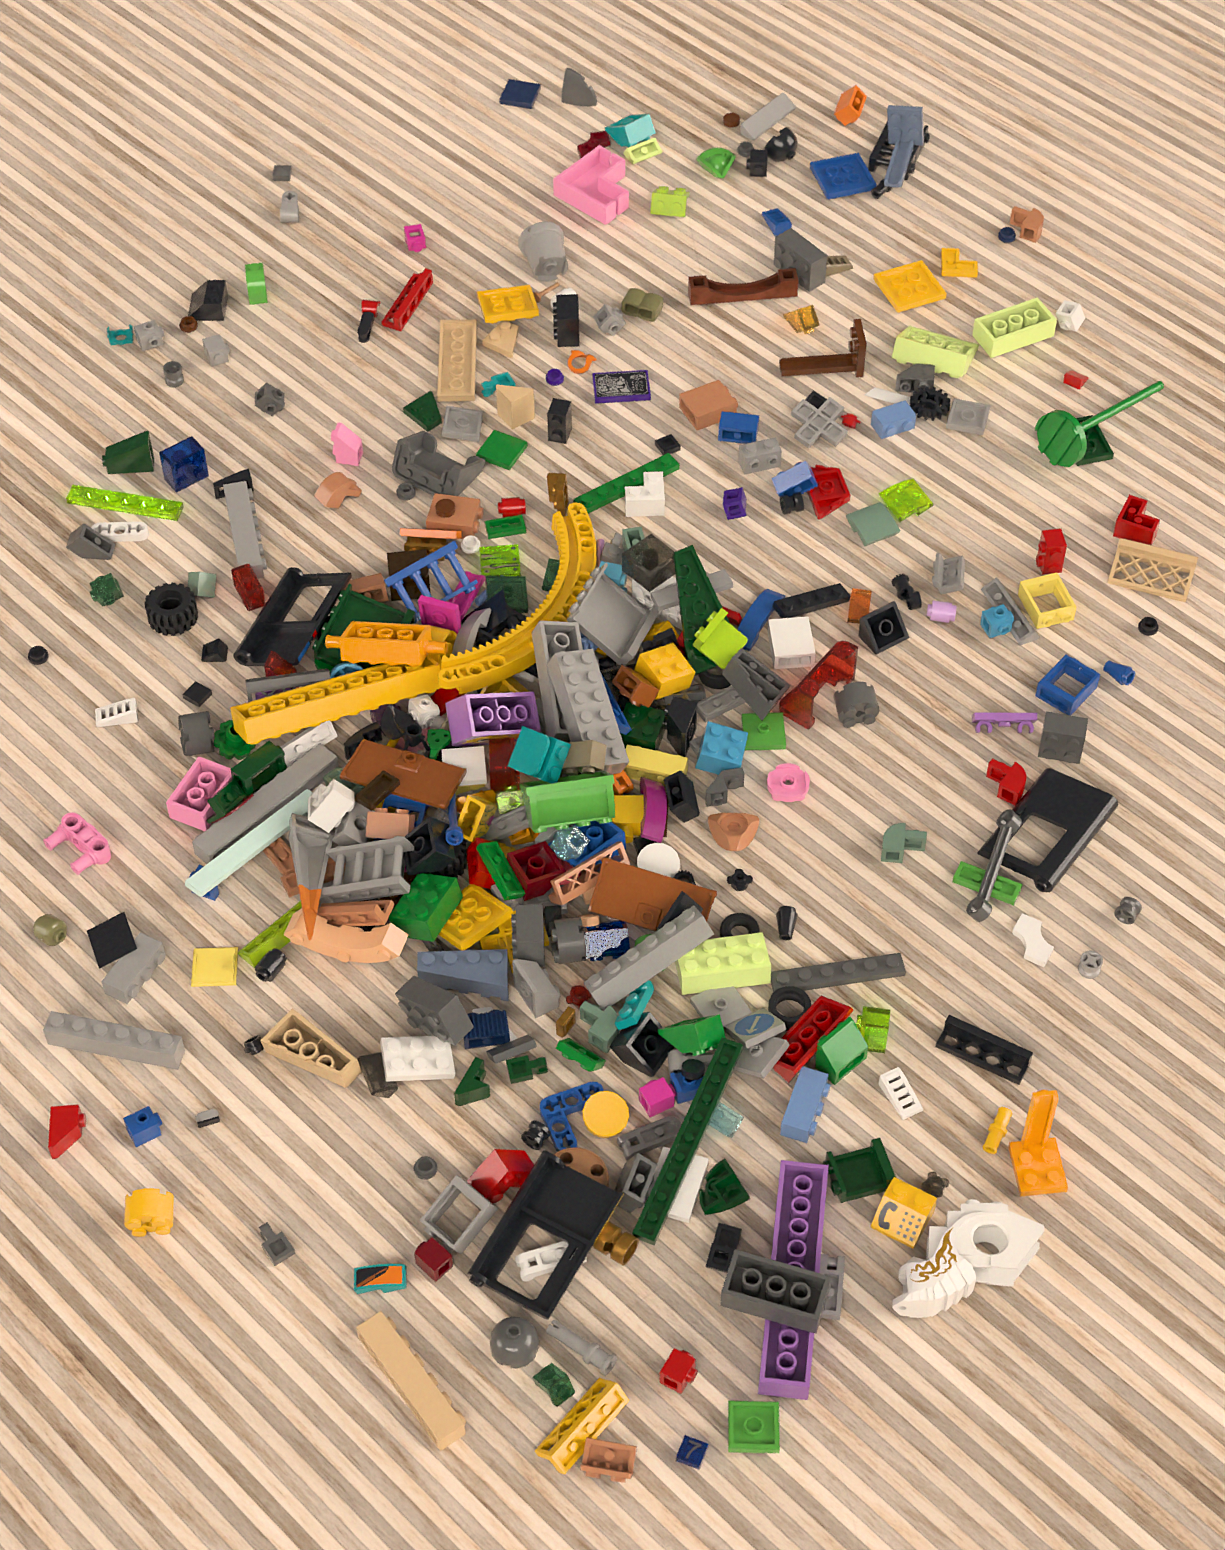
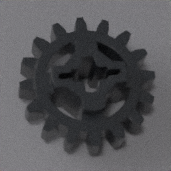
M926 386L925 390L918 388V392L914 391L913 396H910L909 404L915 414H918L917 418L923 416L924 420L931 418L934 421L935 417L941 419L942 415L946 416L947 411L950 410V398H947V393L942 394V389L937 391L936 387L929 389Z

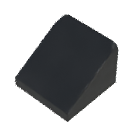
M219 638L204 644L201 661L225 662L227 660L228 646Z
M560 905L545 906L544 908L545 929L548 937H551L549 922L562 919Z

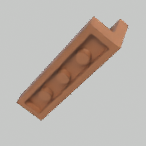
M620 841L616 842L551 880L554 892L548 895L551 903L564 905L596 886L602 864L595 868L594 866L596 861H602L605 856L630 865L623 843ZM615 850H618L620 856H614L611 858L612 853ZM579 871H587V873L577 878ZM564 880L570 881V883L560 888L559 883Z
M392 900L322 903L321 907H318L317 915L327 919V924L336 927L341 925L351 927L385 925L395 904Z

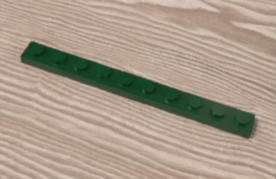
M724 1037L721 1038L632 1232V1235L639 1240L655 1246L742 1053L743 1044Z

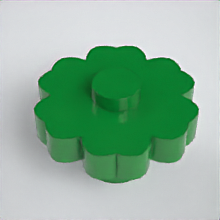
M233 720L221 723L219 730L214 732V746L219 748V755L228 760L233 757L237 760H242L248 757L251 750L256 747V744H247L234 730Z

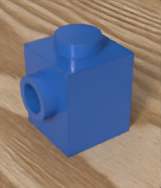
M149 1106L123 1118L126 1130L135 1147L162 1135L159 1127L163 1125L158 1113L153 1114Z

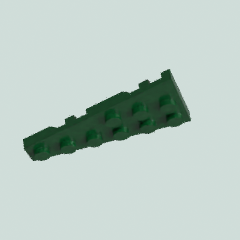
M693 545L675 551L673 559L686 660L695 671L694 676L718 666L692 644L697 639L694 635L700 627L706 628L709 624L706 621L714 611L718 613L723 607ZM726 616L724 619H725L728 623H730L729 620H728V618H727V616Z

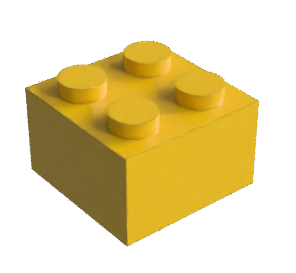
M674 643L640 654L634 669L659 689L656 700L690 688L695 675L694 669Z

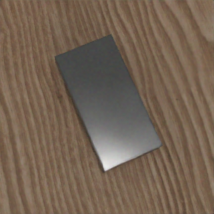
M525 1035L486 1052L488 1058L497 1064L532 1050L537 1045L534 1038L530 1035Z

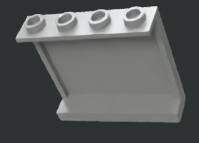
M605 563L600 568L597 566L591 572L590 576L592 578L586 581L583 585L585 590L578 594L576 597L577 601L570 607V615L567 621L578 622L580 632L617 664L622 666L634 658L659 611L655 604L646 610L603 572L608 564Z

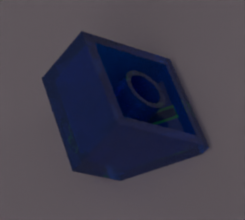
M602 922L596 926L581 927L585 938L586 959L590 958V961H601L603 957L612 956V959H618L630 949L629 931L626 922Z

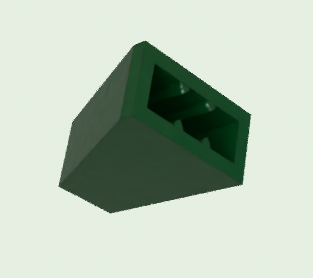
M144 431L106 447L105 455H102L103 467L107 468L108 474L154 472L155 458L149 431Z

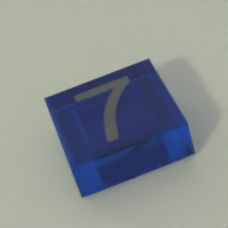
M685 1435L677 1453L676 1461L700 1470L709 1444Z

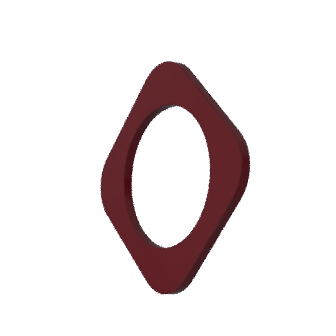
M253 793L246 796L241 802H239L240 804L229 811L225 816L217 819L211 824L237 811L241 806H243L248 800H250L254 796Z

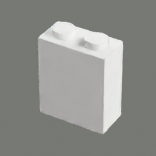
M809 617L768 619L767 633L774 669L814 666L815 648Z

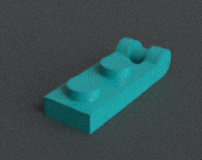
M650 980L629 993V996L625 999L626 1002L619 1011V1015L614 1023L618 1030L638 1023L654 992V986Z

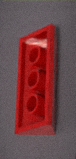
M821 995L781 1038L787 1040L790 1046L772 1069L790 1083L800 1072L801 1068L817 1053L818 1040L823 1035L827 1036L840 1022L848 1019L854 1011L853 1008Z

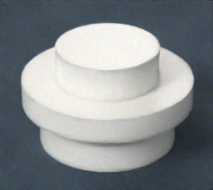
M466 536L461 542V549L465 553L473 554L480 550V541L475 536Z

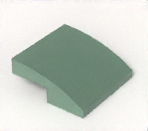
M881 502L846 515L853 532L858 533L864 547L897 535L900 532L894 518Z

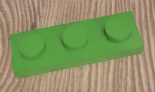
M961 861L952 882L979 892L986 870ZM997 875L990 897L1014 906L1023 884Z

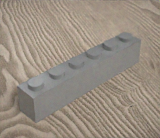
M246 481L225 484L223 487L241 582L264 578L263 570L267 569L265 557L261 558V555H264L262 543L258 544V541H261L260 530L255 529L259 525L257 516H253L256 513L255 504L250 502V500H253L252 489L247 488Z
M692 906L671 922L666 923L654 934L646 937L644 941L634 948L629 949L621 957L610 962L601 971L590 976L583 983L596 1003L604 1011L609 1005L612 1006L714 935L703 915L695 906Z
M54 1011L50 1012L43 1029L48 1045L178 1070L185 1053L182 1036Z

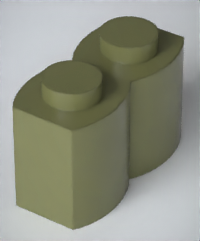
M630 288L622 300L621 312L629 316H638L643 320L654 322L663 308V297L654 293H646L637 288Z

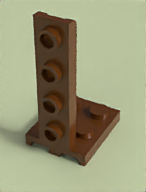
M853 319V327H850V338H852L848 342L850 353L781 358L779 360L781 376L855 371L856 378L863 377L867 343L861 319Z

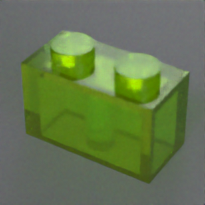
M863 1006L862 1015H857L856 1025L866 1041L868 1051L885 1053L890 1009Z

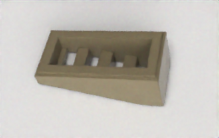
M846 255L827 256L826 277L853 269V265Z

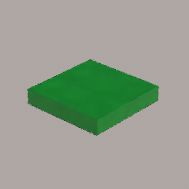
M493 430L477 451L476 456L484 459L485 462L510 470L528 447V443L522 439Z

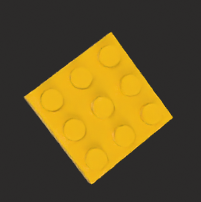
M922 260L874 274L873 280L897 313L946 299L945 290Z
M530 285L477 291V299L485 323L493 324L498 321H514L520 318L531 319L539 316V309Z
M471 884L461 890L462 900L438 934L461 951L471 947L510 919L511 914H514L512 908L481 887Z

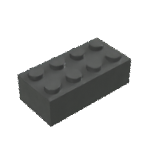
M735 1249L721 1291L720 1306L817 1334L829 1293L831 1276Z

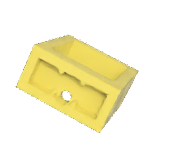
M1058 573L1020 581L1018 596L1036 629L1074 620L1076 605ZM1054 593L1061 608L1041 613L1033 597Z

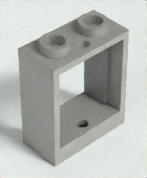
M456 1175L420 1221L426 1225L424 1230L433 1238L438 1236L443 1240L441 1245L450 1253L455 1250L462 1254L498 1208L464 1179ZM462 1192L482 1210L459 1239L455 1241L436 1223Z

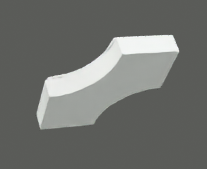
M1022 913L1013 928L1012 934L1019 938L1025 947L1024 959L1045 967L1054 947L1048 944L1042 937V922Z

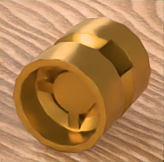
M609 1221L606 1223L593 1247L604 1255L610 1254L612 1260L624 1266L635 1253L639 1239L627 1231L622 1233V1228Z

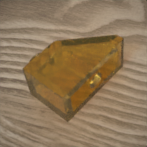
M813 305L783 314L785 320L796 333L804 332L805 335L814 332V327L820 326Z

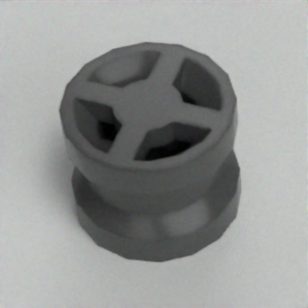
M1124 897L1120 902V906L1114 912L1115 917L1124 924H1133L1136 920V915L1141 912L1142 906L1136 899Z

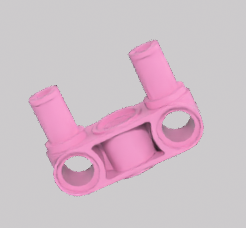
M77 813L65 814L57 830L43 839L45 846L50 851L65 840H69L80 852L84 853L70 864L71 869L77 875L92 864H106L111 859L107 839Z

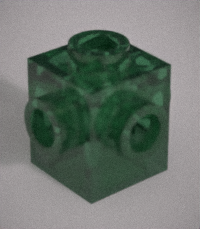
M112 573L99 576L89 583L92 589L89 591L94 602L98 601L102 607L111 605L116 600L124 597L118 580Z

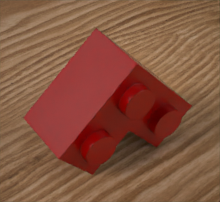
M1129 494L1116 520L1114 537L1152 546L1157 536L1160 519L1145 515L1148 500Z
M494 1149L469 1177L467 1183L488 1201L497 1203L503 1198V1194L510 1187L520 1188L534 1163L525 1150Z

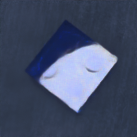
M193 436L159 452L164 480L176 493L209 476L204 448Z

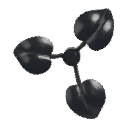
M389 704L381 720V731L384 736L390 740L402 737L405 742L403 751H407L409 746H417L420 742H422L427 751H430L431 749L425 741V736H421V726L415 723L410 714ZM450 741V743H449L446 747H444L443 749H453V748H463V747H455V746H452V741ZM442 750L439 751L436 758L440 762H442Z

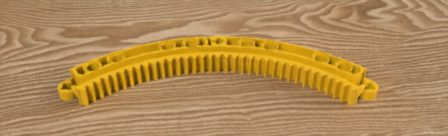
M571 503L568 506L567 516L562 517L560 511L552 515L551 530L554 531L553 534L555 535V540H557L560 564L554 585L549 590V595H546V599H543V603L539 604V609L536 608L535 613H531L530 617H526V622L521 621V626L516 625V630L510 629V633L505 632L504 637L500 635L498 640L492 639V644L486 642V646L480 644L479 649L472 647V652L466 649L465 654L457 652V656L450 654V658L442 655L441 670L438 674V684L444 689L456 688L459 694H463L501 682L536 663L532 631L539 621L568 622L567 618L570 615V607L577 601L576 597L578 594L585 590L583 585L589 578H592L590 574L596 567V540L590 517L584 505Z

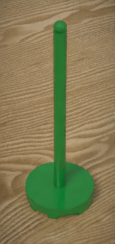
M1158 381L1081 423L1073 415L1063 410H1053L1045 414L1037 421L1035 426L1039 451L1041 454L1044 453L1050 460L1049 463L1054 466L1070 467L1076 464L1086 453V430L1159 392L1164 388V383Z

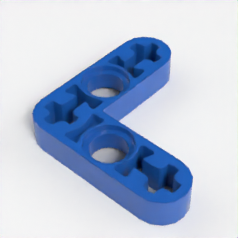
M588 1082L545 1097L540 1102V1115L545 1126L550 1130V1138L557 1152L566 1149V1147H563V1138H565L567 1145L571 1146V1148L577 1147L576 1137L566 1116L583 1110L585 1102L592 1095L590 1091H594V1093L604 1091L600 1083ZM569 1097H575L578 1099V1102L575 1105H568L565 1100ZM551 1106V1108H554V1111H550L546 1107ZM556 1123H561L565 1128L557 1132L552 1129V1126Z

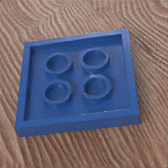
M859 153L810 162V169L827 200L868 192L877 186Z

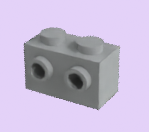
M776 438L739 445L738 462L744 475L781 467L782 450Z

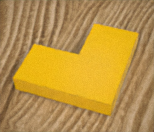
M941 248V276L977 278V261L959 260L958 248Z

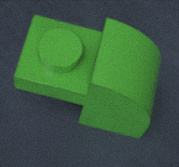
M263 263L245 264L250 305L268 303Z

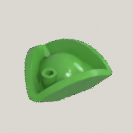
M715 147L702 152L696 158V161L714 177L724 178L736 155L725 148Z

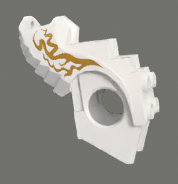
M975 1199L967 1200L965 1204H961L959 1211L947 1212L945 1226L929 1227L926 1260L912 1257L900 1267L898 1277L903 1285V1294L892 1300V1308L901 1316L916 1318L933 1317L942 1309L946 1311L952 1304L956 1305L962 1297L967 1298L973 1292L975 1282L1013 1287L1014 1281L1038 1252L1039 1242L1037 1241L1044 1233V1225L1009 1211L1008 1204H1003L1002 1202L980 1203ZM980 1242L992 1243L997 1247L999 1253L986 1254L978 1250L975 1245Z

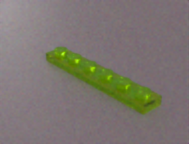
M72 485L66 497L67 504L178 521L184 508L183 502L78 485Z

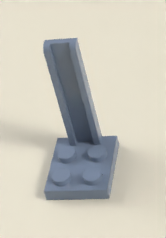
M888 105L889 144H895L884 179V186L896 188L902 187L914 145L923 146V107Z

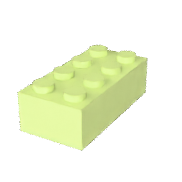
M1037 297L976 318L974 320L972 336L986 353L993 358L1053 337L1057 319Z
M763 932L707 939L675 961L682 995L701 993L705 990L733 986L739 988L771 983V963Z

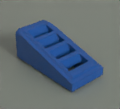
M778 208L762 212V216L774 236L792 227L791 221Z

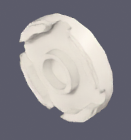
M653 843L640 851L637 857V867L674 878L675 873H678L680 868V859L672 847L664 843Z

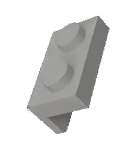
M936 553V559L933 562L935 571L934 576H932L933 586L938 588L941 595L963 590L965 559L963 555L944 560L941 553Z

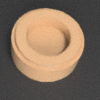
M597 914L578 916L581 917L582 926L580 927L600 924L599 915Z

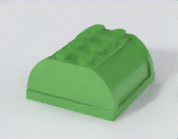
M600 771L595 772V774L559 777L557 783H549L543 780L519 783L520 792L523 793L529 827L534 833L546 832L547 827L561 830L569 828L568 824L574 823L581 827L591 825L590 821L595 820L599 824L612 822V818H615L614 775Z

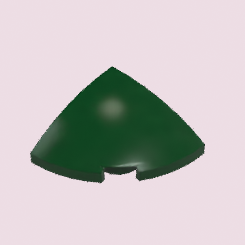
M725 1158L717 1163L705 1177L707 1181L705 1191L703 1192L701 1189L699 1194L700 1205L705 1215L729 1210L750 1199L747 1191Z

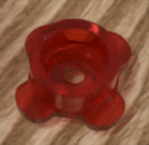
M573 986L570 990V995L566 997V1002L577 1005L580 1008L583 1002L588 1001L592 995L584 986Z

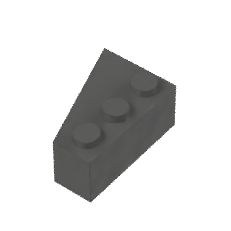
M742 648L732 657L722 672L724 677L761 721L778 704L791 686Z

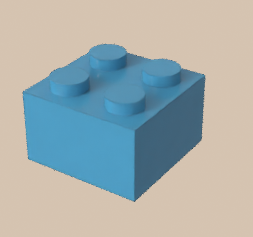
M708 721L701 738L695 768L717 775L723 770L741 768L748 732Z

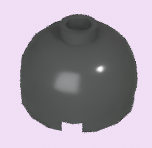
M512 1316L501 1320L496 1324L491 1333L490 1349L493 1358L500 1365L503 1366L504 1364L514 1369L527 1366L535 1359L539 1349V1337L536 1328L530 1321L522 1317Z

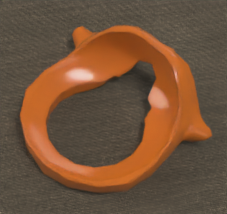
M572 350L567 364L572 372L580 374L588 371L592 361L597 359L591 354L585 355L579 350ZM576 357L586 358V364L584 367L576 369L572 366L573 359Z

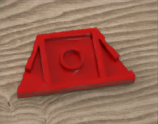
M816 465L815 468L811 467L818 486L807 491L818 520L850 501L851 495L840 468L824 467L822 465Z

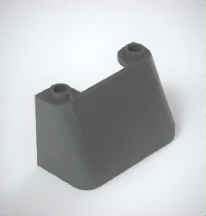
M424 430L398 440L392 464L393 474L398 479L410 483L433 496L435 493L459 496L483 471L485 460L478 456L469 457L465 465L436 452V438Z

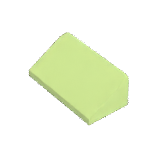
M654 137L626 148L623 154L634 165L662 154V150Z

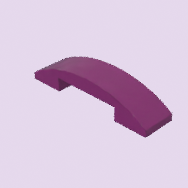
M641 777L640 794H643L644 797L641 837L661 843L666 823V791L662 783Z

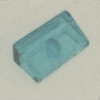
M719 1102L709 1125L725 1136L733 1137L744 1117Z

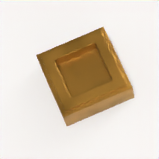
M568 1006L556 1021V1035L562 1038L565 1037L576 1023L575 1009Z

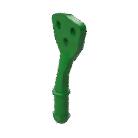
M444 729L428 730L427 742L431 749L430 759L436 760L439 751L450 743V731Z

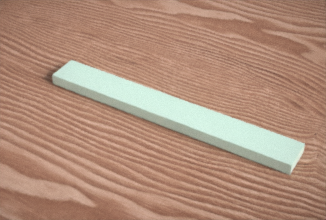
M308 789L303 791L185 880V886L199 897L204 896L289 831V819L292 813L307 817L308 798L313 792Z

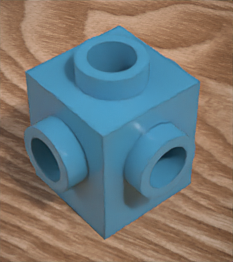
M1002 604L982 611L980 625L989 638L1005 635L1012 629L1014 616Z

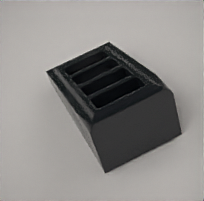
M249 469L239 471L214 482L215 498L225 497L223 487L225 484L246 481L247 488H251L254 491Z

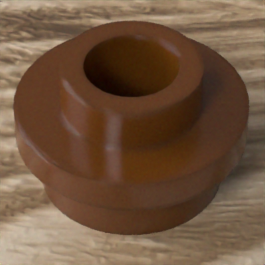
M185 316L181 319L179 327L181 331L191 333L198 328V323L192 316Z

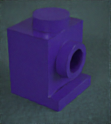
M743 487L724 491L722 505L728 520L747 516V498Z

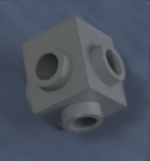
M265 383L255 392L254 406L262 412L273 416L284 408V393L280 389Z

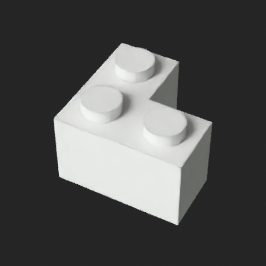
M643 472V486L625 487L626 517L665 516L663 472Z
M335 779L327 787L320 784L308 798V820L329 833L334 827L336 828L340 825L345 813L351 812L354 808V791Z

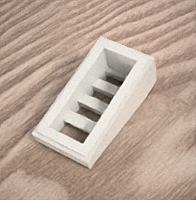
M129 698L95 709L96 727L138 722L136 699Z
M899 1067L880 1076L878 1085L902 1120L923 1111V1107ZM901 1087L900 1090H898V1091H896V1092L893 1091V1090H895V1089ZM905 1095L907 1096L906 1098L900 1101L898 1100V1098L903 1097ZM912 1103V1106L903 1109L902 1106Z

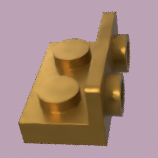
M547 473L549 502L554 503V509H557V512L560 511L562 517L566 516L569 504L567 475L563 473Z
M407 536V542L404 543V551L426 549L428 556L447 545V539ZM442 557L438 560L444 561L445 557Z

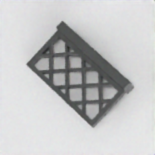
M327 668L246 679L248 702L253 701L252 693L261 692L267 697L272 696L275 690L278 689L286 692V688H292L291 690L296 687L330 679V672Z

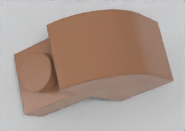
M1014 206L1011 211L1010 224L1021 228L1020 238L1036 243L1042 234L1043 214L1036 208H1033L1030 212Z
M335 472L322 481L314 497L325 507L339 508L345 496L359 497L362 490L356 485L357 483L354 480L347 478L342 472Z

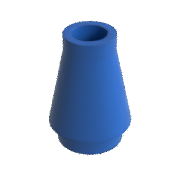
M1110 660L1104 665L1103 671L1108 673L1119 684L1129 685L1134 680L1135 671L1132 670V667Z

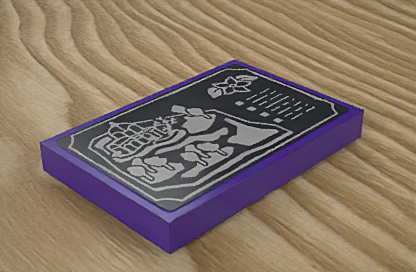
M648 370L592 373L595 404L651 400Z

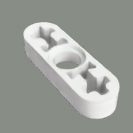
M101 522L91 527L112 542L143 541L149 536L147 524L144 522ZM117 530H124V531H125V532L122 533V534H116V533H115Z

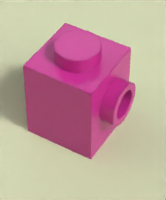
M664 1077L658 1080H651L645 1086L639 1088V1102L650 1118L674 1107L676 1092L672 1084H667Z

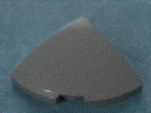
M568 67L565 70L563 79L562 102L576 106H596L597 98L592 86L588 88L587 83L584 81L585 78L577 71Z

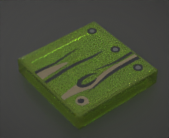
M518 544L479 547L481 575H484L486 580H496L501 575L505 576L506 579L521 578Z

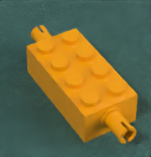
M352 621L341 636L327 635L325 639L326 648H340L341 661H349L350 663H388L392 666L406 664L416 667L422 665L429 654L446 655L448 651L446 641H432L431 625Z

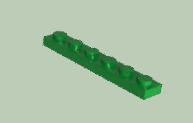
M667 453L574 498L573 503L584 505L589 514L624 497L625 487L643 486V472H663V477L679 470L680 464L670 453Z

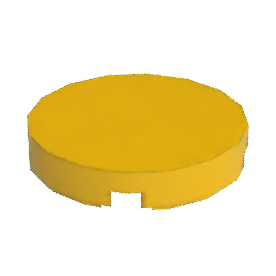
M610 1091L597 1092L591 1095L585 1102L582 1111L584 1125L594 1136L600 1138L616 1136L627 1125L629 1118L628 1106L624 1099L616 1093Z

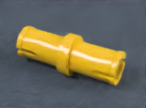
M999 1107L994 1122L989 1125V1134L982 1146L983 1150L987 1153L996 1154L1001 1139L1006 1136V1127L1012 1117L1010 1109Z

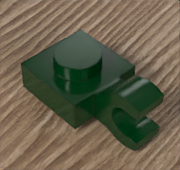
M526 1055L506 1060L511 1084L533 1079L532 1073L545 1074L548 1072L545 1057L529 1061V1057Z

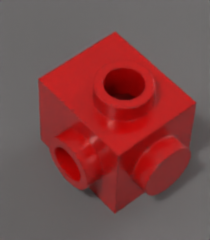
M674 1348L660 1371L659 1383L682 1394L688 1383L692 1384L698 1373L696 1359L691 1353Z

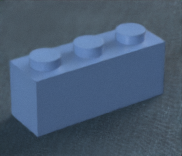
M807 1067L801 1068L781 1123V1136L804 1143L808 1142L810 1135L814 1136L818 1122H815L816 1116H821L824 1108L822 1099L823 1097H828L831 1084L827 1083V1073Z

